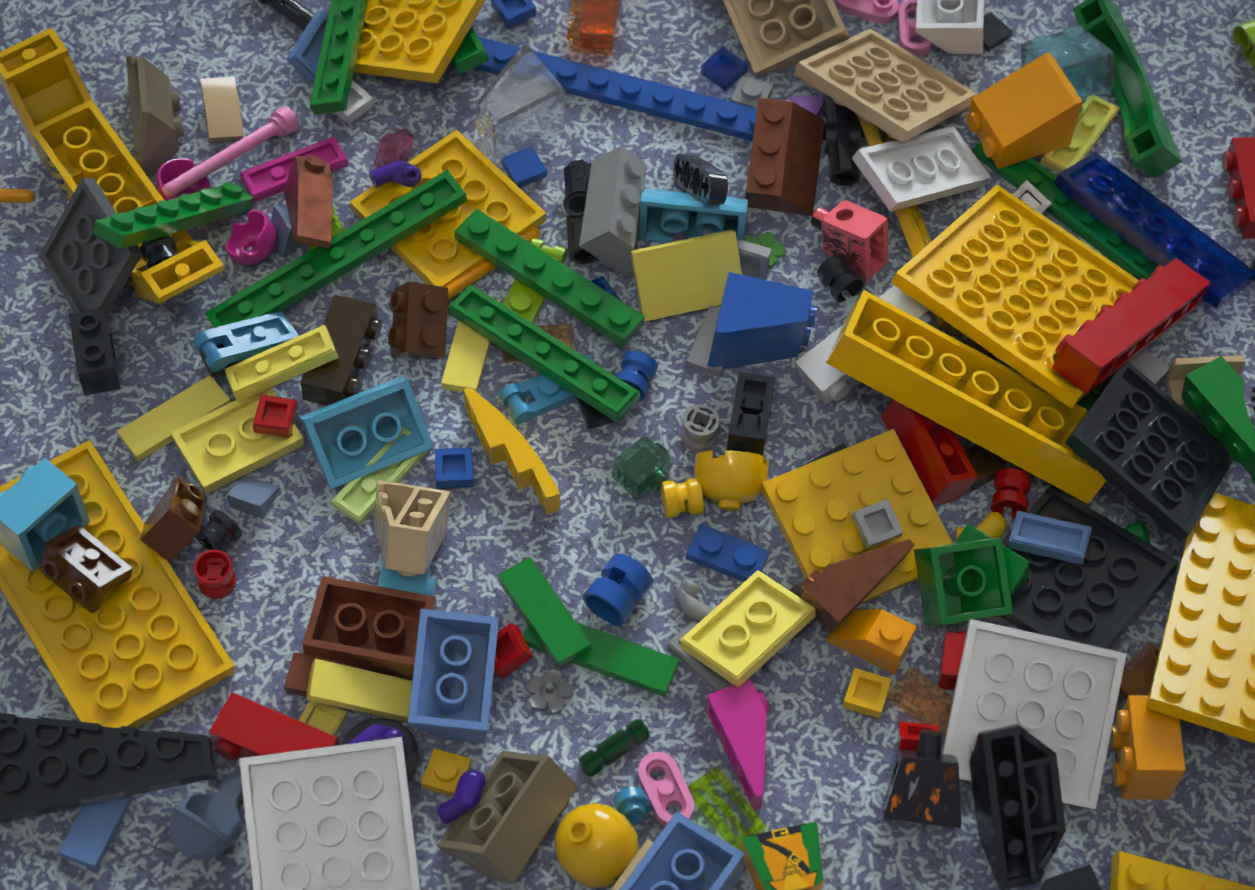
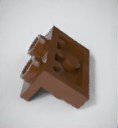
M80 525L45 542L39 567L41 573L47 579L54 582L90 613L99 610L103 594L130 580L133 570L130 565Z

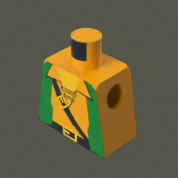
M816 821L741 838L740 851L745 853L744 864L757 890L823 889L822 861Z

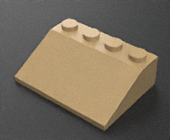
M723 0L756 76L797 66L798 62L850 38L833 0Z

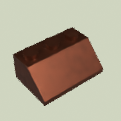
M759 97L745 199L748 200V208L813 216L825 120L793 101Z

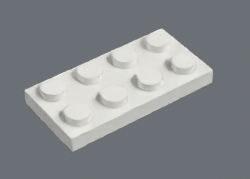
M954 126L916 135L904 143L894 140L858 149L852 157L863 176L868 180L890 212L980 188L991 179L988 172Z

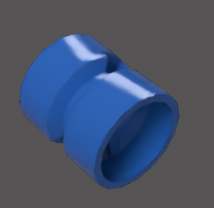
M616 553L602 569L601 577L596 578L583 594V601L595 615L614 626H621L634 611L635 602L641 601L651 588L653 578L648 570L630 556Z

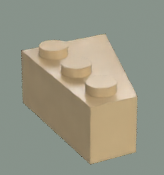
M377 480L374 524L386 569L396 570L398 574L403 576L425 574L447 534L451 491Z

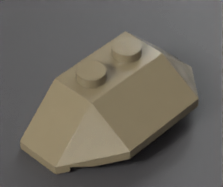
M129 55L126 56L135 160L150 179L160 169L162 164L166 163L179 150L178 138L184 137L182 118L175 116V111L181 110L180 96L178 90L172 91L170 79L166 74L145 58Z

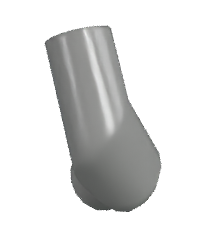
M684 578L681 581L680 587H676L674 596L683 612L699 623L714 609L695 598L700 591V585L688 578Z

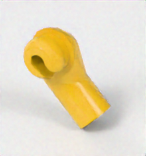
M991 512L985 516V519L976 528L991 538H998L1005 533L1007 523L1000 513ZM956 526L955 542L965 527Z

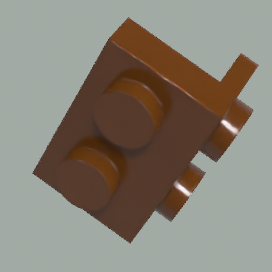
M412 281L395 288L390 298V310L393 312V321L388 334V344L391 347L392 358H401L405 355L428 359L445 358L448 288Z

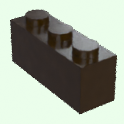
M334 295L323 325L329 331L339 358L303 374L300 381L303 400L327 406L358 393L360 379L357 376L360 369H367L371 357L370 342L371 340H378L382 328V320L378 319L377 308L374 303Z

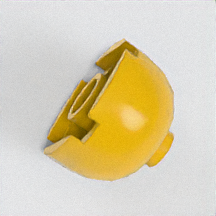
M704 451L695 455L694 475L701 484L703 495L708 500L718 502V509L739 511L741 504L750 503L762 494V482L767 481L769 475V459L763 460L764 456L740 451H725L724 455L713 458V451Z
M599 803L581 805L569 812L560 822L555 835V855L562 869L579 884L591 888L610 886L615 883L616 880L614 878L619 876L623 870H626L638 852V835L629 820L615 808Z

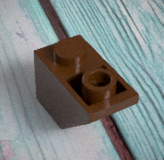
M177 477L145 521L140 540L168 562H171L200 532L207 500L204 498L202 491L194 484H186Z

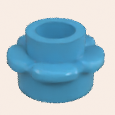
M638 787L624 788L614 797V808L625 816L630 824L642 821L652 807L645 792Z

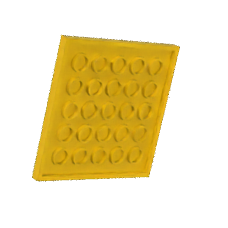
M997 184L898 270L891 283L902 290L907 296L928 308L937 317L942 318L961 331L964 336L991 352L994 357L1021 373L1027 380L1032 381L1051 394L1057 401L1072 409L1086 393L1052 368L1059 355L1055 352L1058 344L1067 334L1075 335L1079 327L1086 320L1092 322L1103 307L1107 305L1111 308L1123 292L1129 294L1139 280Z

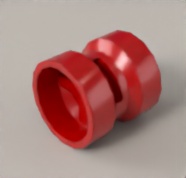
M1015 468L998 470L994 478L993 487L996 493L992 495L991 511L998 512L1003 516L1004 507L1012 508L1011 518L1016 517L1017 511L1027 513L1029 500L1026 495L1030 492L1032 479L1030 475L1025 471Z
M215 549L205 551L196 558L194 573L201 593L211 599H222L228 596L236 585V576L229 555Z

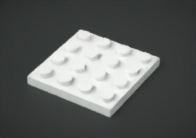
M970 619L942 754L956 756L959 764V779L972 782L969 761L979 732L1018 724L1057 754L1062 803L1096 810L1127 653Z
M402 737L239 758L253 890H420Z

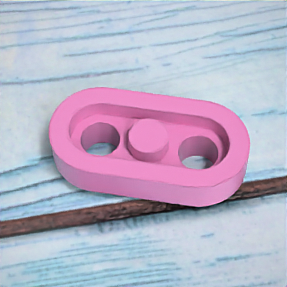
M834 0L836 7L840 11L879 24L892 22L898 14L899 3L897 0Z
M904 0L899 5L897 15L899 46L916 57H923L930 52L932 43L916 33V18H909L911 16L916 17L917 0Z
M663 752L647 754L639 763L638 781L651 802V810L656 820L663 827L667 825L673 816L666 810L670 805H677L681 809L680 814L691 820L694 813V800L677 763L670 755ZM654 771H661L665 777L660 781H656L651 778L650 774Z

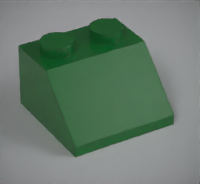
M1002 537L914 549L925 625H945L969 621L970 619L976 620L1013 614Z

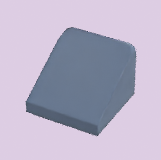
M276 205L274 206L271 223L277 232L275 248L281 256L286 257L297 250L300 242H296L294 239L288 211Z
M245 475L229 491L227 495L229 507L264 519L279 491V487Z

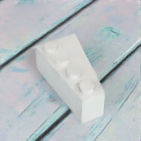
M895 285L879 297L939 330L938 317L918 301L907 296ZM842 326L795 361L798 375L825 405L832 400H841L849 393L851 388L861 383L826 363Z

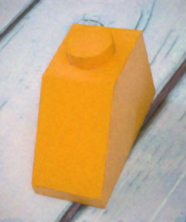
M855 609L833 632H830L826 641L896 675L912 645L917 626L883 609Z

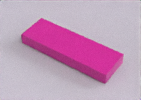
M330 137L240 172V179L249 195L255 197L254 203L284 191L295 155L301 157L317 156L329 163L331 173L349 166L348 159L335 137Z

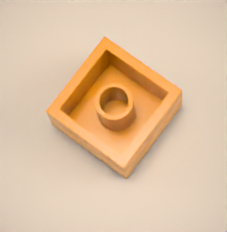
M1129 695L1123 709L1117 711L1116 723L1112 726L1109 747L1111 750H1116L1118 763L1113 764V784L1115 787H1120L1121 799L1169 800L1186 771L1180 720L1146 708L1148 696Z

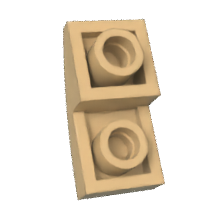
M235 78L200 79L208 142L242 139L244 135Z

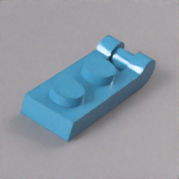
M278 311L202 331L194 337L193 344L200 353L206 355L205 362L211 371L217 372L224 369L228 364L246 360L299 335L284 313ZM223 344L224 348L218 349L216 345Z
M589 354L584 356L594 362ZM542 374L518 385L515 383L509 384L499 392V397L504 405H509L511 408L510 415L516 425L577 399L575 395ZM530 396L533 402L530 404L524 403L522 399Z

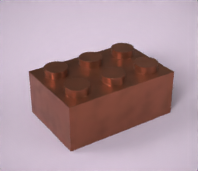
M322 576L302 644L304 654L336 660L364 670L413 681L420 610H437L436 597Z

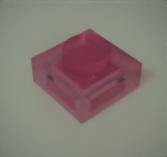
M404 128L380 138L373 165L379 168L398 160L407 162L414 135Z

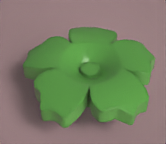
M769 231L765 234H759L758 239L752 235L744 239L746 242L772 249L769 268H773L774 264L778 262L777 257H784L786 247L782 246L780 242L774 243L775 234Z

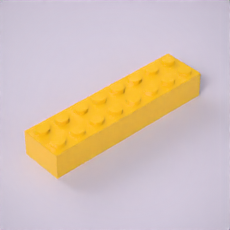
M863 290L845 319L827 359V364L1089 504L1107 480L1065 443L1087 409L1077 404L1072 409L1062 402L1057 401L1041 387L1027 380L1022 374Z

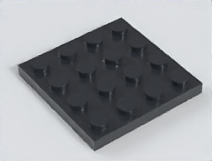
M1127 362L1110 376L1065 441L1079 457L1087 461L1108 482L1112 483L1131 499L1134 505L1146 512L1163 530L1170 533L1179 542L1190 535L1233 462L1227 447L1217 437L1212 436L1200 422L1130 362Z
M1051 485L1027 513L1092 527L1084 563L1081 565L1010 549L1030 562V570L1027 580L1011 597L1013 614L1001 615V617L1023 631L1110 650L1177 570L1178 561ZM1011 531L1002 540L1003 545L1007 548Z

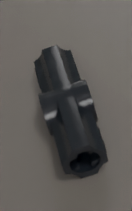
M824 94L825 125L823 140H826L824 153L828 154L830 182L837 186H851L859 182L860 169L852 159L858 149H860L859 122H855L854 111L846 106L836 104L830 96Z
M577 160L571 161L568 166L564 167L565 199L563 206L567 219L569 259L582 265L593 263L597 258L579 246L584 212H579L585 209L591 163Z

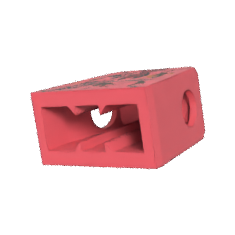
M847 200L841 201L830 212L822 207L814 212L811 218V225L822 231L823 251L830 256L844 253L851 261L852 270L858 271L865 279V282H868L889 262L888 218Z

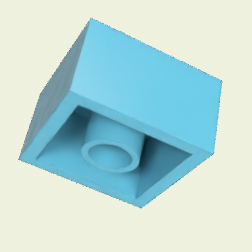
M46 458L36 466L28 468L22 474L19 481L7 491L0 493V542L3 547L33 572L40 567L45 542L77 525L83 528L90 522L77 484Z

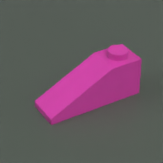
M748 679L739 688L732 685L707 695L705 710L753 811L761 809L764 794L767 712H769V705L762 690L756 691L751 679Z

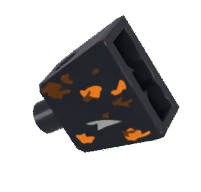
M920 730L917 751L899 750L883 801L882 811L884 819L961 828L959 764L956 756L942 754L944 733L934 730Z

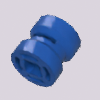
M629 351L622 359V370L615 376L640 392L639 401H642L649 390L648 381L654 378L658 365L652 357L645 353Z

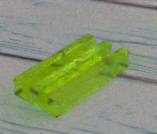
M718 766L687 786L694 803L722 838L733 847L740 849L742 837L762 833L766 830L764 822ZM714 779L752 824L749 829H746L732 809L712 787L711 781ZM703 788L740 834L736 837L700 793L699 790Z

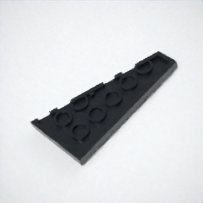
M0 713V823L216 778L212 740L208 735L163 730L151 732L137 730L135 727L121 726L120 728L101 726L98 723L44 717L39 719L17 717L15 714Z

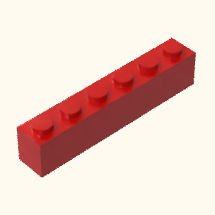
M1177 258L1165 267L1159 265L1148 280L1142 278L1129 294L1123 292L1111 308L1106 305L1092 322L1086 320L1079 327L1075 335L1067 334L1055 350L1059 355L1052 368L1088 394L1196 309L1211 282Z

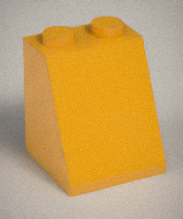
M1048 52L972 97L966 121L970 131L976 133L981 141L985 155L991 158L996 167L1000 169L1069 146L1083 101L1052 54Z

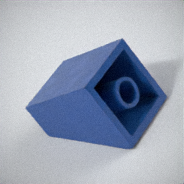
M729 272L707 366H723V370L797 357L800 346H808L811 329L814 325L817 313V306L811 305L814 291Z

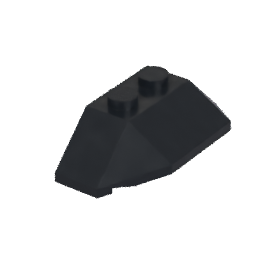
M1018 724L981 731L978 734L969 761L978 835L999 889L1006 890L1040 882L1045 872L1043 869L1053 857L1066 831L1057 754Z

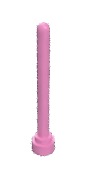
M287 106L274 111L271 114V118L268 119V124L165 184L162 188L163 195L173 197L275 135L286 137L299 129V121L296 114Z

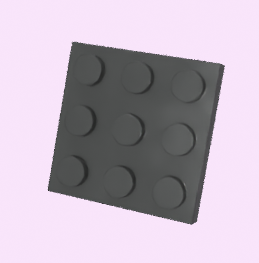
M94 178L81 179L39 257L74 313L105 308L108 314L143 253L138 245L120 249L92 234L96 220L110 217L116 213Z

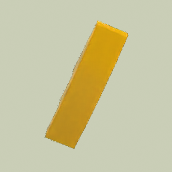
M472 388L464 389V407L490 464L493 465L505 460L518 490L533 485L546 515L560 510V492L545 465L523 435L497 408Z

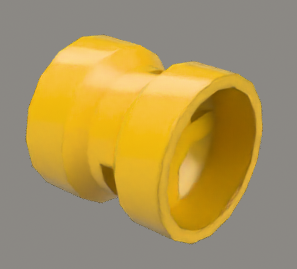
M688 478L684 483L678 484L673 480L661 482V497L666 519L678 517L680 513L685 512L691 515L704 513L702 487L696 478Z

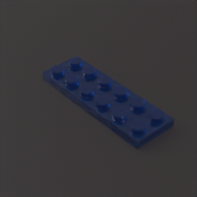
M1097 152L1092 153L1057 175L1053 183L1056 187L1062 190L1068 198L1075 200L1088 210L1094 218L1101 220L1117 232L1119 237L1129 241L1142 251L1148 259L1165 267L1177 258L1211 282L1202 300L1210 303L1215 308L1246 288L1255 279V271Z

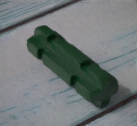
M635 719L626 725L627 729L625 731L620 729L595 746V751L589 750L580 756L579 765L588 777H593L603 770L602 766L604 764L609 766L631 751L633 744L638 746L649 738L650 732L642 720Z

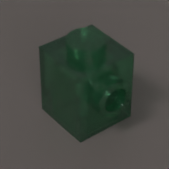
M644 435L612 461V478L638 501L650 490L654 492L661 489V482L669 480L671 458L661 444H654Z

